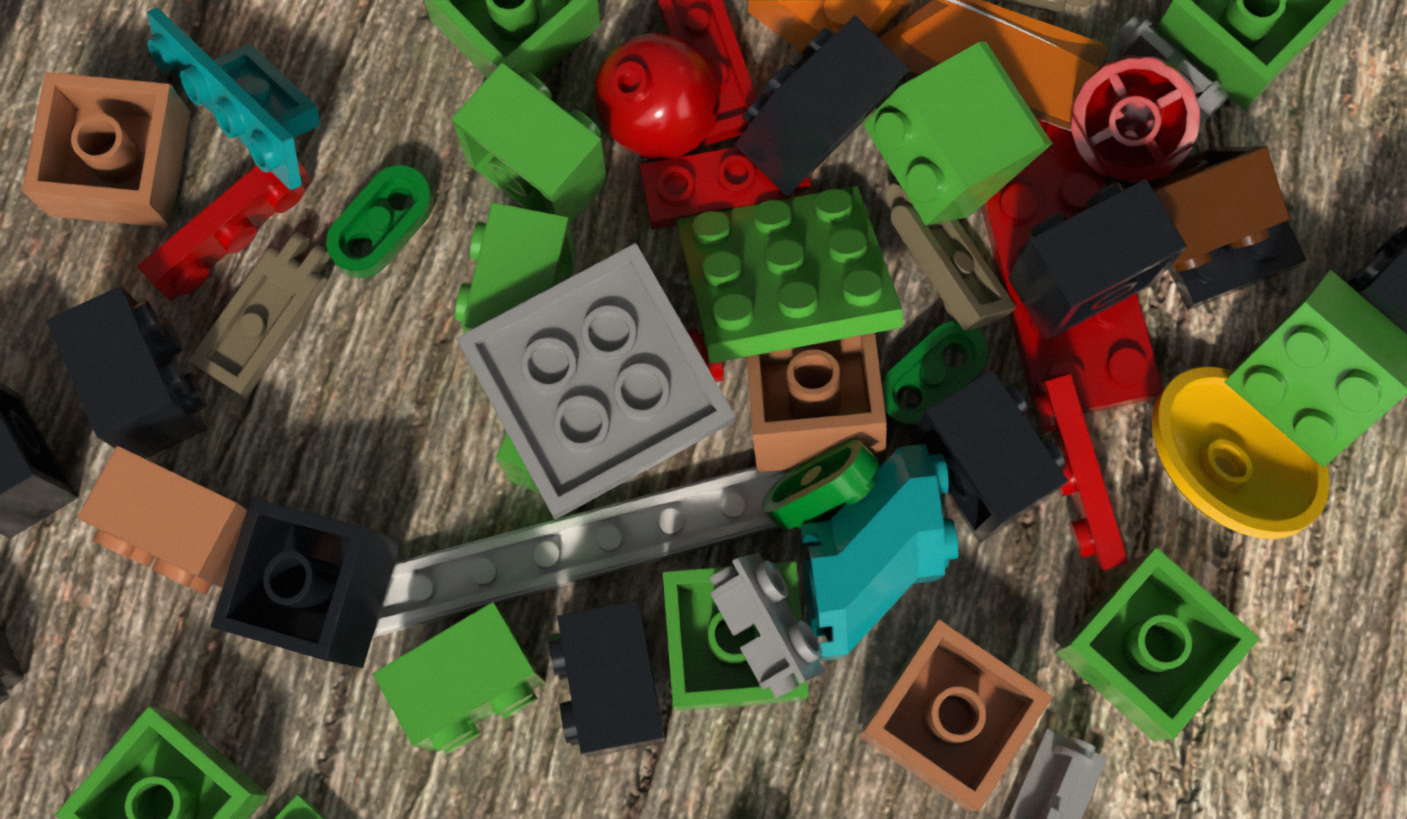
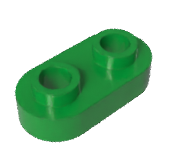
M396 165L385 168L369 182L335 220L327 233L326 247L329 256L341 272L354 278H368L381 272L427 221L432 212L433 195L425 177L419 171L409 166ZM407 195L413 198L411 206L405 210L399 211L392 208L393 202L399 196ZM360 241L371 242L372 248L367 255L362 257L352 255V249L356 243Z
M957 321L944 323L934 329L891 368L882 379L886 421L897 428L913 430L917 427L925 411L975 381L985 368L989 356L988 345L983 334L977 328L964 332ZM947 349L959 351L964 358V364L959 367L949 366L943 359V352ZM902 390L915 392L919 398V405L911 409L903 407L897 399V393Z
M847 440L792 469L781 477L766 494L762 503V510L782 530H789L794 527L801 529L803 524L816 522L824 512L844 502L847 505H852L862 500L876 483L874 475L878 468V459L861 440Z

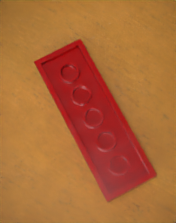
M1037 119L1053 144L981 206L1000 283L1017 307L1009 314L1030 399L1040 395L1036 381L1058 374H1071L1083 414L1157 399L1163 387L1137 294L1045 342L1007 278L1019 259L1017 251L1031 239L1029 231L1034 226L1059 212H1064L1067 219L1087 210L1086 201L1107 187L1104 175L1094 171L1078 153L1072 131Z

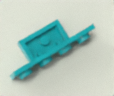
M158 7L147 11L153 38L147 41L150 55L159 70L164 74L171 72L181 82L189 99L196 106L203 104L215 116L219 127L228 138L233 139L237 137L249 149L254 162L263 172L268 173L271 171L291 191L302 186L294 138L320 126L318 107L250 43L212 60Z

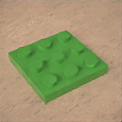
M858 186L829 189L821 193L782 200H769L760 204L717 212L709 211L695 216L676 219L678 237L710 364L903 328L902 306Z

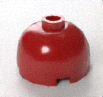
M652 32L635 35L613 48L602 62L594 84L595 110L603 129L625 150L645 158L660 157L667 160L681 157L700 145L713 129L717 114L713 113L716 105V92L721 95L720 79L712 61L688 41L663 33Z
M1127 55L1103 64L1086 79L1074 102L1071 131L1078 153L1094 171L1106 177L1110 175L1116 179L1128 180V183H1139L1144 179L1151 181L1166 176L1186 160L1198 136L1200 106L1194 86L1178 67L1156 56Z

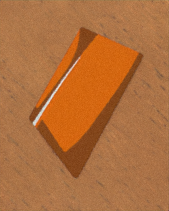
M932 0L879 37L910 69L908 72L918 76L972 45L986 41L1036 119L1071 131L1074 102L1083 84L1089 76L1103 65L1110 50L1109 45L983 0Z

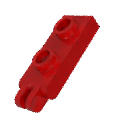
M737 147L640 164V174L651 230L677 225L676 219L695 216L704 212H717L760 204L769 200L789 198ZM810 175L793 192L809 188L811 186Z

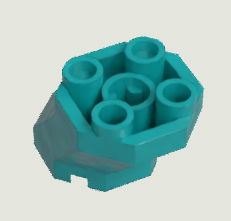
M926 444L899 447L876 471L874 475L876 483L862 500L852 505L845 504L830 521L803 524L801 528V547L809 546L810 560L802 561L809 627L816 637L825 636L826 642L819 643L822 650V657L819 658V661L843 659L912 584L940 580L945 575V568H948L949 560L958 558V538L953 519L943 520L940 494L948 493L949 487L946 461L943 454L929 455Z

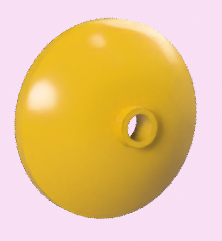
M1199 367L1176 376L1161 391L1154 404L1152 433L1160 461L1179 492L1196 509L1211 520L1233 531L1252 537L1278 539L1293 536L1315 521L1322 513L1329 495L1327 465L1324 468L1320 466L1224 383L1233 370L1218 367Z

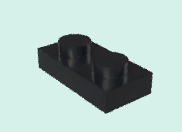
M1288 220L1267 228L1269 237L1259 243L1235 249L1231 248L1230 244L1210 251L1212 260L1199 267L1185 271H1174L1173 266H1170L1168 270L1187 310L1301 266L1307 259Z

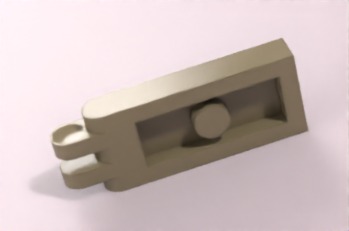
M892 184L887 188L885 198L892 209L891 221L893 226L909 248L910 255L915 264L925 272L943 299V304L948 314L959 323L964 332L1001 322L1017 308L958 220L925 226L900 184Z
M300 232L294 233L282 250L274 245L269 247L191 355L188 362L236 394L247 399L324 289L327 279L320 272L330 258L327 249L319 244L316 245L301 263L299 260L308 249L310 239Z

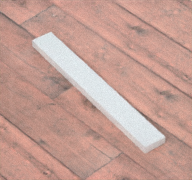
M754 466L397 561L394 564L373 638L478 610L492 602L495 604L504 603L779 529L762 510V503L772 486L791 470L757 473V467ZM844 502L824 512L821 517L838 513L846 503Z

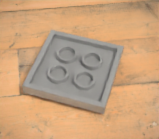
M636 243L456 338L554 520L735 422V414Z

